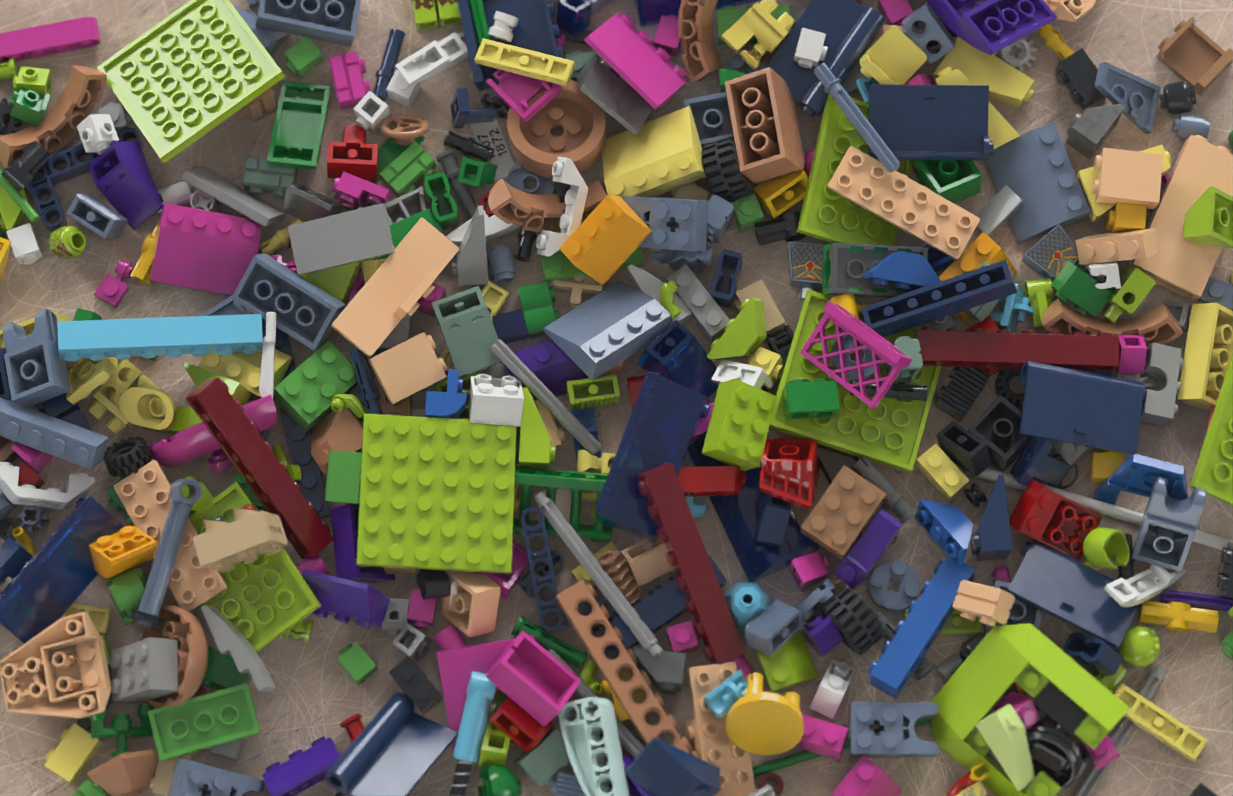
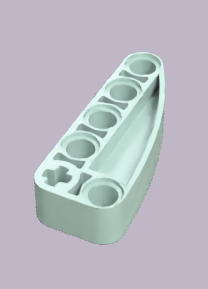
M588 697L566 703L559 712V720L571 764L585 795L629 796L612 702L606 698ZM576 710L577 717L574 720L573 713ZM601 730H603V732H604V736H603V739H602V740H601V738H600V732H601ZM606 755L608 756V763H607V765H605V762H604V759H605V756H606ZM610 781H612L613 788L611 791L609 789Z

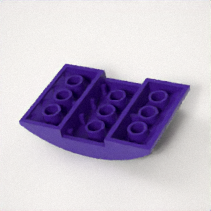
M926 0L938 17L956 35L974 48L989 55H993L1057 18L1044 0Z

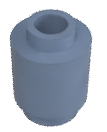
M1180 114L1179 118H1174L1172 132L1176 133V138L1187 139L1191 134L1207 139L1210 121L1204 120V117Z
M505 245L492 247L491 252L487 253L491 277L498 284L513 281L516 272L511 249L506 248Z

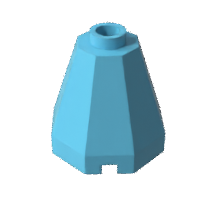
M735 582L723 594L738 634L745 633L747 624L755 620L759 614H762V611H765L767 606L772 604V596L758 582Z

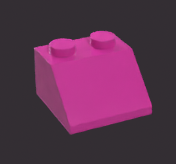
M863 755L831 796H898L902 789L880 767Z

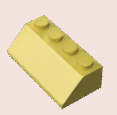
M1219 303L1192 304L1180 378L1181 386L1177 400L1191 407L1211 410V407L1216 406L1233 354V311Z

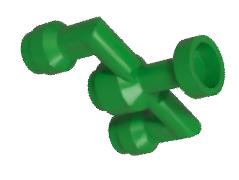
M150 703L139 704L137 715L140 718V727H132L130 714H114V720H111L112 727L103 728V719L106 717V709L103 713L88 716L91 719V738H113L117 735V752L112 754V759L120 754L131 753L127 751V735L130 737L153 736L148 711L153 710L154 706Z

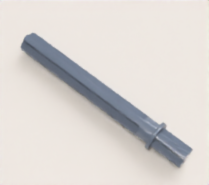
M825 63L817 66L814 69V74L825 87V93H829L887 171L892 173L900 167V162L841 85L840 78H836Z

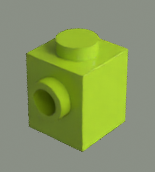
M21 67L18 76L14 77L13 90L19 92L22 86L43 96L46 93L50 94L52 90L50 69Z

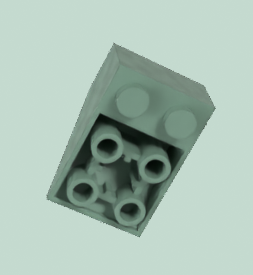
M479 286L432 302L437 323L454 367L458 369L459 378L503 363L490 349L499 339Z

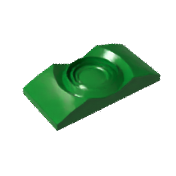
M282 81L267 164L307 169L317 168L321 154L324 128L328 117L331 86Z

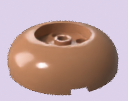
M164 606L160 608L158 615L166 620L161 623L164 628L146 626L141 640L150 637L177 640L178 691L148 700L156 708L178 706L191 699L203 681L208 659L207 640L198 619L181 607Z

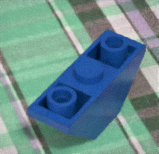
M902 251L891 253L864 275V279L872 280L873 285L887 286V283L896 284L895 288L900 290H910L911 287L922 288L941 281L924 255Z
M921 499L915 519L942 548L946 555L958 567H961L969 546L973 523L957 507L928 499Z

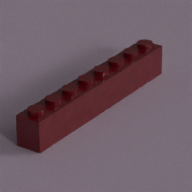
M923 327L921 330H917L915 334V339L919 340L921 351L919 354L922 355L923 366L1022 369L1025 361H1031L1080 371L1116 372L1119 367V336H1112L1111 333L1106 332L1098 333L1097 336H1089L1086 332H1073L1072 335H1062L1060 331L1037 334L1033 330L1011 333V330L1001 329L997 330L996 333L986 332L985 329H972L971 332H961L959 328L936 331V328Z
M219 377L208 379L186 397V400L267 512L280 516L285 536L301 559H310L317 556L334 540L329 526L320 520L313 504L307 501L301 493V487L287 474L286 466L277 460L272 453L273 449L270 444L262 439L258 433L257 426L244 414L242 405L234 400L229 393L227 384L220 380Z
M664 463L638 474L640 479L638 487L642 495L647 497L650 504L647 506L649 515L653 520H656L659 527L656 530L658 538L662 544L665 543L668 550L666 553L667 561L671 567L675 568L677 573L675 577L676 584L681 591H684L686 596L684 604L688 613L693 614L696 622L693 624L694 630L699 638L702 637L705 645L702 649L706 659L711 661V663L720 665L745 654L746 651L673 464Z

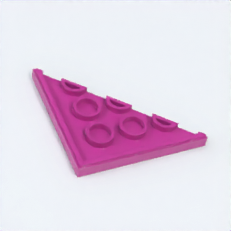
M515 638L436 652L449 729L459 732L471 672L488 674L506 647ZM496 686V689H495L494 696L496 695V693H497L498 690L500 689V688H498L497 686ZM457 738L452 742L453 750L455 749Z

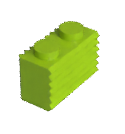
M617 374L600 376L593 381L590 378L567 381L570 410L598 408L599 406L603 408L604 405L608 407L609 404L613 406L614 403L618 405L620 402V392Z

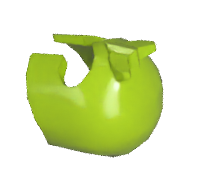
M1105 527L1095 528L1089 532L1083 543V552L1088 560L1085 562L1086 566L1117 569V566H1126L1129 561V546L1126 536L1121 530ZM1114 557L1117 558L1115 561V565H1113L1110 562V560Z
M1142 626L1131 627L1126 631L1118 648L1119 654L1124 658L1123 662L1129 666L1145 668L1158 657L1160 639L1153 629L1150 630Z

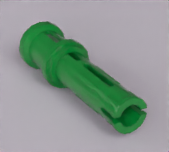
M521 615L511 633L512 636L519 635L522 631L529 636L534 635V641L544 649L555 650L563 660L580 669L587 656L586 653L545 632L546 629L541 625L538 627L525 620V616Z

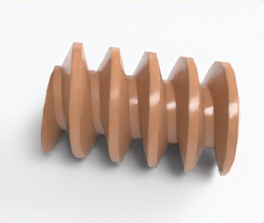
M620 550L608 552L597 559L602 569L609 575L630 604L640 598L641 591L637 589V582L632 580L633 574L628 571L629 565L625 562V556L621 554Z

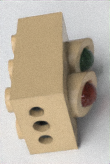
M250 504L244 505L241 509H232L236 521L227 523L222 516H215L212 520H203L206 532L192 537L201 567L210 568L211 571L220 570L221 573L235 569L234 565L243 562V564L252 563L258 560L257 556L264 553L266 555L278 553L281 551L280 547L288 545L280 516L264 511H256L254 506Z

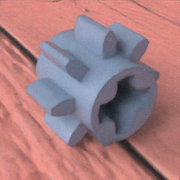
M21 505L23 511L21 514L16 515L18 519L23 521L19 526L23 527V529L28 526L30 534H33L36 529L44 531V522L50 520L48 517L43 516L47 509L41 507L37 509L34 506L26 507ZM34 514L36 521L32 522L29 516Z

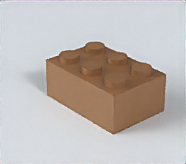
M844 465L802 524L800 533L840 560H843L884 502L886 493Z

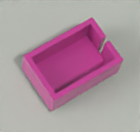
M524 631L506 647L498 661L485 676L544 727L562 710L581 682L576 675Z

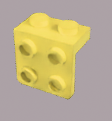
M891 26L859 59L860 66L862 67L860 71L868 79L874 78L880 84L903 85L926 62L927 55L899 28Z

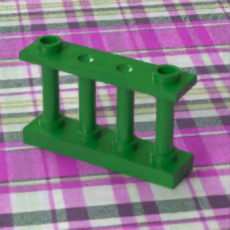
M523 466L515 467L514 484H519L521 487L519 519L513 518V532L524 536L521 514L526 508L530 507L531 488L535 485L544 486L547 498H551L555 505L556 491L559 488H569L572 491L569 524L580 538H591L594 542L611 540L613 527L605 526L607 494L615 492L616 475ZM584 490H591L597 493L595 525L579 524L581 496ZM528 512L525 516L526 523L531 526L536 525L539 520H529L530 512ZM544 517L547 535L559 536L547 518Z

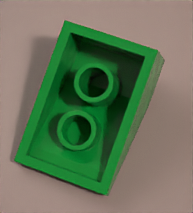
M910 160L920 184L954 204L980 193L982 174L973 161Z

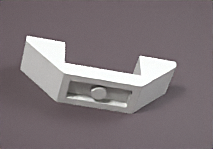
M558 157L552 167L553 181L571 185L570 190L565 195L566 209L559 223L561 232L556 233L542 230L536 240L537 254L549 257L560 250L559 248L581 225L588 193V187L573 161L565 157Z
M0 462V489L12 504L64 510L90 491L95 483L94 477H88L85 473H74L73 475L70 474L67 478L64 493L57 488L42 490L36 489L33 485H22L20 487L18 486L19 467H15L8 462Z

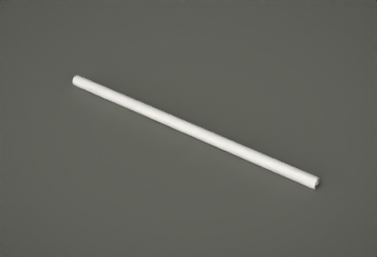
M987 468L977 476L981 479L996 482L998 475L1004 474L1005 486L1024 491L1026 486L1019 484L1011 474L992 468ZM1039 483L1095 513L1140 526L1143 513ZM1197 529L1193 538V542L1222 550L1223 547L1227 548L1228 542L1233 543V540Z

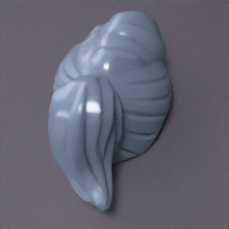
M706 245V251L662 249L660 252H652L653 258L661 264L668 263L676 271L687 265L690 270L700 274L714 263L712 259L713 248Z

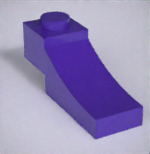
M883 509L879 511L855 546L844 557L834 575L852 590L863 583L872 567L879 562L902 527V524Z

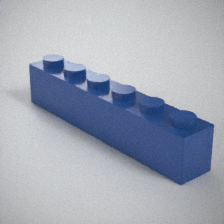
M948 556L944 561L940 560L934 570V577L931 581L927 580L922 587L921 597L918 601L914 600L908 609V617L905 621L901 620L895 629L896 635L892 641L888 640L881 651L883 655L879 661L874 660L868 671V674H870V685L895 699L898 698L954 612L953 603L956 595H958L957 591L960 582L963 580L973 582L975 579V568L963 562L961 567H958Z

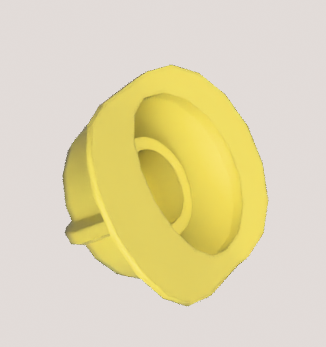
M131 387L125 390L119 401L120 411L128 422L158 430L169 427L173 421L174 412L178 408V405H175L173 398L167 392L143 387Z

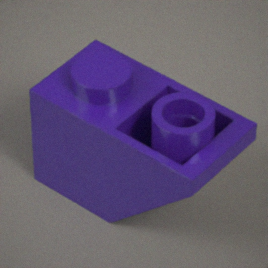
M813 616L804 623L805 629L800 632L819 656L827 655L844 641L830 616Z

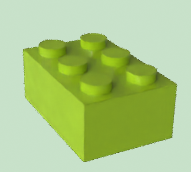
M736 378L719 383L702 454L730 466L740 467L742 471L760 467L777 396Z

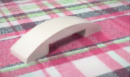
M1152 564L1149 569L1127 580L1123 578L1107 584L1104 589L1121 606L1131 607L1143 603L1167 589L1186 573V570L1183 568L1181 572Z

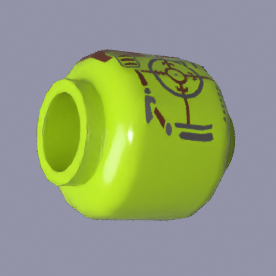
M76 226L60 227L51 233L49 246L52 253L60 259L75 258L85 251L86 238L82 230Z

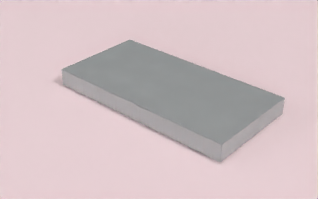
M204 166L186 170L182 176V179L264 227L283 221L286 213L255 195L249 194L248 191Z
M384 203L288 226L298 275L395 253Z

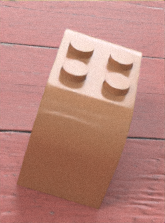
M771 67L725 81L740 172L757 184L803 169L805 159L795 103L784 79Z

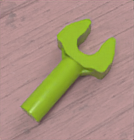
M280 443L273 445L272 449L275 457L286 466L287 474L290 478L301 481L299 465H290Z

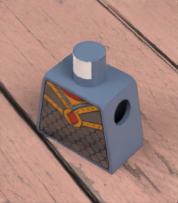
M1058 224L1024 254L1022 262L1044 279L1050 278L1053 282L1069 260L1077 265L1079 258L1076 247L1061 225Z
M789 241L788 265L790 286L800 288L799 299L804 301L808 289L815 291V289L823 290V245Z

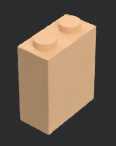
M1103 148L1100 154L1095 156L1094 170H1098L1097 179H1094L1092 184V194H1096L1095 202L1114 205L1117 202L1147 205L1148 209H1155L1160 199L1163 155Z
M422 332L368 359L390 404H394L447 377L445 374L448 371L442 357L437 358L434 349L437 347L431 335L426 336L425 332Z

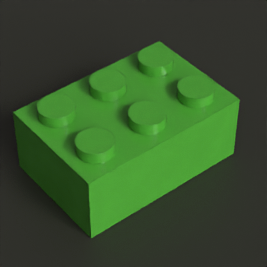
M328 340L274 388L273 400L306 432L332 409L330 406L332 397L337 394H349L359 385L354 366Z

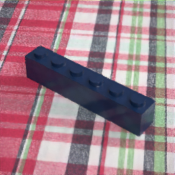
M1006 260L861 309L866 325L882 337H886L1018 292L1011 270Z
M709 555L713 570L722 588L726 585L727 579ZM677 573L669 578L670 582L662 587L659 584L648 592L650 596L643 601L638 599L631 603L639 618L646 624L652 634L687 611L684 604L686 596L684 591L678 588L675 581ZM618 613L608 619L612 628L617 627L624 638L621 643L626 650L640 644L630 627L626 625ZM596 627L591 630V634L596 638H601L605 635V629L601 628L599 630ZM607 647L604 650L606 658L614 660L619 656L618 650L615 647Z

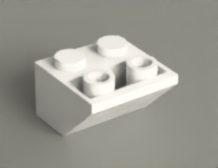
M487 374L471 376L469 398L470 423L521 427L524 401L521 381L512 376H503L502 378H492Z

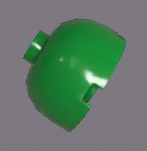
M497 764L482 765L480 767L478 778H483V784L478 786V796H520L522 794L521 781L516 779L515 774L509 768Z

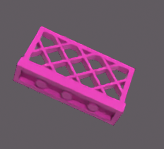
M828 301L823 308L826 313L800 353L868 406L876 409L902 368H908L913 359L841 305ZM831 320L836 325L837 334L826 336L825 327ZM853 336L855 348L844 350L843 337ZM837 339L839 351L828 353L827 341ZM821 342L823 355L815 357L810 353V350L815 343ZM870 349L873 362L863 364L861 351ZM855 352L857 365L847 367L845 354ZM840 356L841 369H830L829 358ZM890 364L893 367L892 371L887 377L881 378L879 365ZM874 366L875 379L865 381L863 368ZM858 370L859 383L850 384L847 372ZM876 384L877 393L871 400L867 397L866 386Z

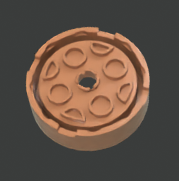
M570 80L568 86L560 85L562 91L527 123L509 108L507 130L511 152L525 169L536 175L551 178L553 176L552 167L558 157L570 158L578 172L582 173L596 162L603 151L606 140L605 111L579 89L578 82ZM544 89L527 103L529 107L546 93ZM551 129H563L564 132L559 137H554L550 134Z

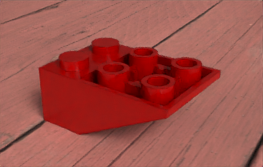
M1031 480L1011 514L1009 524L1016 530L1080 561L1084 554L1083 543L1090 531L1098 527L1103 516Z

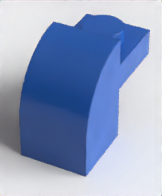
M448 369L447 392H426L425 417L459 419L463 415L467 404V393H462L463 379L458 378V369Z

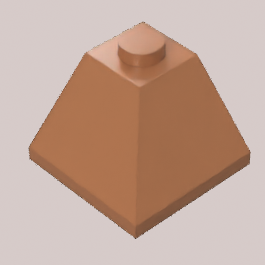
M344 408L342 411L339 410V412L333 410L312 429L311 455L323 474H327L329 450L362 452L363 426L350 408Z
M150 749L120 754L87 772L88 776L112 796H141V791L150 787V780L153 778L159 755L158 750Z

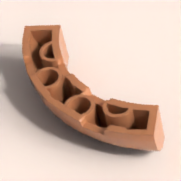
M681 0L678 17V38H681L683 50L681 56L692 84L709 77L723 68L716 49L713 32L714 12L718 0Z
M71 65L70 74L62 94L54 106L41 118L38 126L31 125L16 133L0 136V163L6 169L9 164L18 159L35 141L43 145L50 155L57 153L68 145L79 134L77 126L89 116L95 103H99L105 87L107 74L90 67Z
M598 178L586 184L588 193L581 224L608 195L606 188ZM500 179L490 191L488 198L490 210L507 224L512 223L521 226L523 230L541 232L542 230L561 231L559 223L561 216L565 213L566 204L565 202L559 203L557 194L538 195L526 193L512 187L504 179Z
M1057 298L1045 311L1042 318V325L1048 332L1060 331L1062 335H1072L1073 332H1086L1089 336H1097L1098 333L1104 332L1111 333L1112 336L1143 335L1147 348L1153 342L1164 345L1183 334L1180 325L1164 303L1147 313L1131 318L1119 319L1116 324H1113L1106 319H1098L1081 314L1066 305L1060 298Z

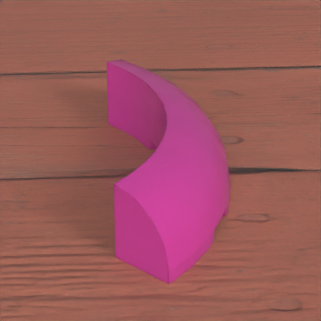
M271 395L242 406L244 414L257 426L258 433L273 428L276 424V408ZM203 422L178 432L168 439H163L148 446L153 459L160 465L169 468L180 467L221 449Z

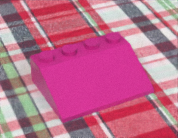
M621 13L615 14L587 36L584 41L654 109L671 102L690 81L686 77L688 75L687 72L679 65L674 66L668 60L670 56L662 48L657 49L651 43L653 40L646 32L637 30L633 26L635 22L625 13L623 15Z
M164 203L160 215L150 282L232 296L253 257L258 253L262 225L249 218Z

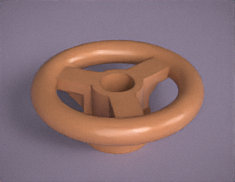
M415 115L391 116L380 124L381 132L388 137L395 138V143L398 145L413 144L415 138L424 135L429 129L428 122ZM391 124H394L397 128L391 130L387 127Z

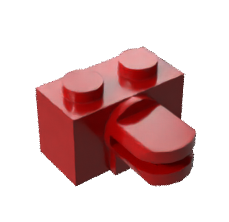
M350 125L343 132L342 142H328L327 178H341L343 172H346L364 180L377 181L378 144H366V132L363 127Z

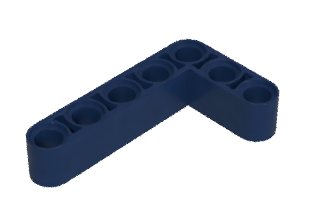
M125 127L116 131L119 138L118 142H125L128 138L134 137L136 141H139L141 149H143V140L135 128ZM83 143L52 154L35 172H44L43 176L37 180L32 179L28 183L41 220L51 233L57 228L67 226V219L54 185L91 172L89 164L101 155L97 154V152H86ZM90 155L86 162H79L81 156ZM60 163L67 164L64 170L56 171V167ZM44 194H52L48 201H40ZM52 216H60L56 223H49V219Z
M528 507L521 514V523L541 626L548 631L573 627L555 599L558 591L544 516L539 508ZM531 511L537 512L540 517L539 522L534 526L528 525L525 521L526 514ZM539 536L544 540V546L541 550H533L530 547V540L533 537ZM538 562H546L548 564L549 571L545 575H538L534 571V567ZM550 587L554 592L553 597L550 600L541 599L539 596L541 588ZM595 597L594 599L597 603L604 602L608 605V613L611 617L613 607L608 599ZM582 603L578 605L583 610V616L591 614L592 609L589 604ZM555 612L558 615L557 623L554 625L546 624L544 622L545 614Z

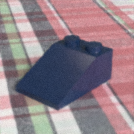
M1004 474L998 475L976 533L973 534V539L970 541L972 555L976 554L977 561L1007 559L1012 551Z
M655 737L652 738L626 769V773L652 796H715L720 790L719 767Z

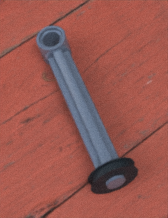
M179 479L173 482L170 487L169 493L172 503L139 610L129 609L132 615L127 616L132 620L138 621L137 623L164 628L161 623L166 620L158 615L191 507L202 495L201 485L194 479ZM184 485H186L189 488V495L187 498H185L182 495V488Z

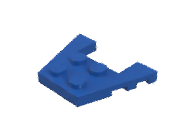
M1133 454L1095 489L1093 499L1115 505L1120 491L1149 498L1156 477H1161L1168 480L1166 490L1171 498L1185 500L1189 498L1185 467L1172 462Z

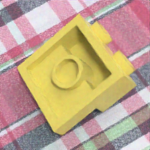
M105 357V359L98 361L91 360L90 358H81L68 368L67 372L71 391L67 392V400L74 405L79 400L87 398L97 386L105 384L117 369V358Z

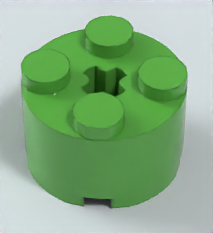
M139 567L136 569L131 568L104 580L106 587L110 588L111 599L121 619H124L126 626L136 622L127 616L132 615L129 609L139 610L145 590L144 587L146 586L145 578Z

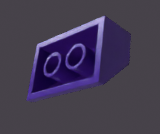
M553 340L514 352L555 397L567 394V381L589 378ZM506 366L509 376L517 378ZM521 382L522 390H523V388H527V387ZM530 392V394H531V396H532V398H533V401L538 400V399Z
M348 503L331 509L337 577L363 584L396 580L395 574H386L384 567L356 566L359 504Z
M303 569V579L321 604L312 614L322 618H327L328 615L335 616L334 619L336 621L346 624L349 623V620L355 621L357 626L370 629L371 625L381 628L390 598L370 585Z
M321 737L311 743L312 747L303 752L300 749L290 754L288 761L282 764L276 762L266 768L267 772L262 774L271 795L296 796L325 780V773L341 756L331 737L327 739Z

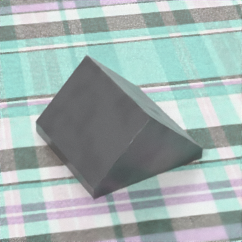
M288 184L283 211L304 222L340 214L343 209L342 204L303 184Z

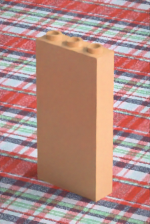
M1191 134L1183 144L1170 177L1161 193L1159 204L1154 209L1146 229L1156 228L1160 253L1148 258L1132 259L1128 268L1137 267L1155 280L1156 284L1195 302L1201 297L1223 247L1196 244L1184 238L1183 224L1185 223V213L1208 187H1215L1233 196V154L1223 146L1216 147L1208 143L1206 138Z

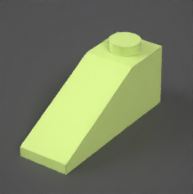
M1011 704L989 714L976 725L1017 791L1022 790L1035 779L1025 727Z

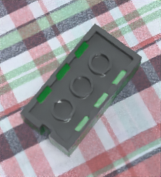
M849 243L823 245L822 295L854 294L858 297L893 298L919 289L911 287L910 290H900L895 288L896 284L887 283V286L873 285L872 280L864 279V275L888 255L899 251L924 255L928 261V247Z

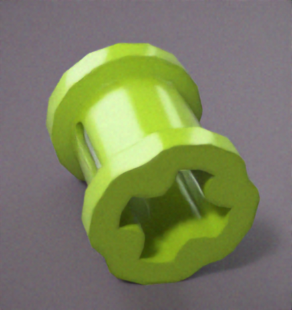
M14 58L0 63V80L18 76V69Z

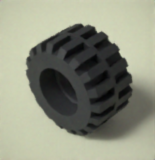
M729 136L703 146V168L714 195L730 202L753 194L754 183L740 172L734 136Z
M845 586L820 606L822 616H830L844 640L842 642L859 655H863L885 635L884 627L873 610L857 593Z

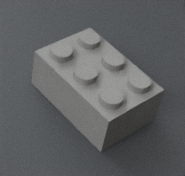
M150 637L111 651L109 664L111 667L110 683L113 702L142 703L178 691L177 640Z

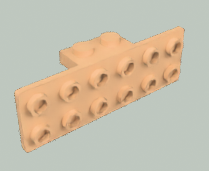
M850 146L827 186L834 192L954 260L959 259L980 221L979 217L934 193L926 186L911 180L908 176L896 170L892 173L888 172L880 161L853 146Z
M424 218L419 219L394 249L395 253L388 256L332 323V327L368 357L373 355L406 314L410 317L420 306L417 303L418 299L421 296L425 299L435 288L432 285L433 281L459 251V248Z
M153 460L140 468L139 472L132 473L116 483L114 489L134 525L157 541V545H159L172 503L169 493L171 484L159 463ZM188 517L168 586L180 607L191 612L225 591L228 586L219 570L211 571L210 568L201 567L192 537L199 534ZM155 551V553H154V555H153L152 563H153V561H154L156 551Z
M735 662L690 667L687 669L695 719L685 721L684 736L692 748L689 752L691 755L720 768V790L715 796H748L756 791L750 752L736 746L727 735L726 717L728 713L718 719L714 712L709 709L703 698L737 671Z

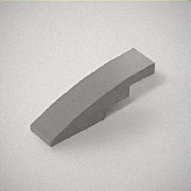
M208 605L202 606V612L220 654H232L239 672L251 673L258 691L269 692L275 689L276 686L264 663L239 629L217 608Z

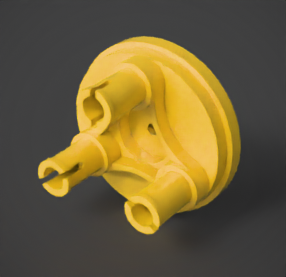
M754 672L753 681L751 674L747 676V690L744 693V697L736 701L727 714V735L736 746L753 754L775 755L786 752L797 745L803 735L804 720L799 710L800 696L795 692L786 693L785 696L763 692L764 678L760 673Z

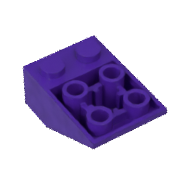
M139 141L115 142L89 164L96 187L117 212L128 219L127 223L133 230L137 229L163 208Z

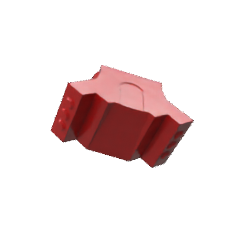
M780 437L766 439L761 459V492L812 511L815 491L818 488V479L820 477L817 440L806 438L785 439Z

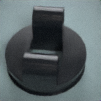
M1040 720L1026 731L1030 756H1032L1037 747H1040L1061 760L1054 771L1031 757L1035 778L1043 770L1062 787L1061 790L1066 789L1074 781H1077L1091 757L1089 750L1085 746L1076 743L1064 731L1044 725Z

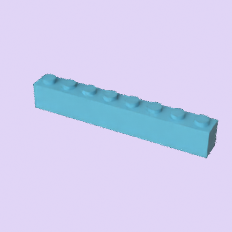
M261 314L57 322L59 359L70 362L77 361L79 358H90L91 360L98 361L105 359V357H116L117 359L124 360L129 359L131 356H141L142 358L150 359L156 357V355H167L168 357L175 358L180 357L182 354H192L193 356L201 357L207 355V353H217L218 355L226 356L233 352H243L244 354L252 355L263 351Z

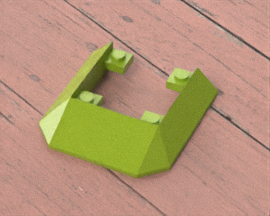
M1031 623L994 626L931 700L930 703L939 705V713L935 717L930 718L932 740L969 772H971L974 766L981 763L984 764L979 767L978 772L981 776L989 772V776L980 781L996 796H1055L1062 787L1043 770L1028 787L1025 786L1022 790L1017 791L1001 764L988 754L991 748L976 725L983 720L1014 682L1035 698L1046 684L1051 681L1089 715L1074 733L1092 749H1096L1130 708Z

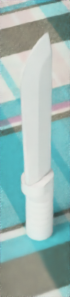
M275 312L266 313V337H263L259 392L262 398L271 395L273 398Z

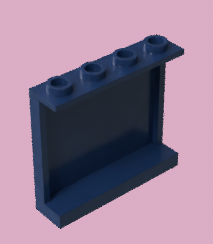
M457 0L474 84L479 91L491 89L486 80L491 78L498 85L499 82L493 76V73L498 69L476 64L474 59L478 52V45L468 0ZM482 0L488 30L494 26L496 11L519 19L517 26L513 28L511 42L490 36L492 41L566 59L564 48L559 46L558 39L561 38L559 25L554 24L553 17L557 16L554 2H550V0Z

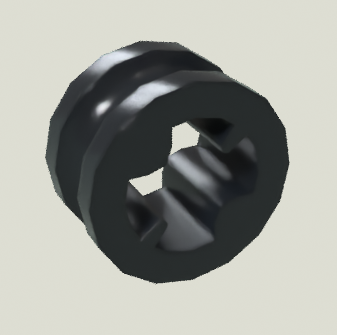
M972 483L970 489L965 488L963 490L966 498L975 508L980 506V502L985 503L987 501L985 494L976 483Z
M5 518L0 522V537L4 541L8 537L16 541L12 532L9 536H6L7 533L3 531L4 528H9L10 524H14L12 525L14 529L19 527L20 524L15 519Z

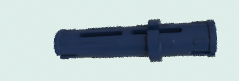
M399 29L390 30L381 66L375 74L377 79L373 94L384 102L388 96L386 88L394 75L395 65L397 64L401 46L406 35L405 32Z
M359 349L352 350L349 354L361 390V403L365 405L367 414L383 415L379 401L381 398L380 393L376 391L367 356Z

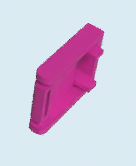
M500 69L493 73L494 78L499 82L498 85L491 78L486 80L488 86L525 123L562 91L559 84ZM544 89L546 93L529 107L527 103Z

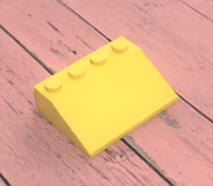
M689 106L643 124L636 135L627 130L605 140L602 162L604 183L609 195L620 197H655L706 177L702 163V146Z

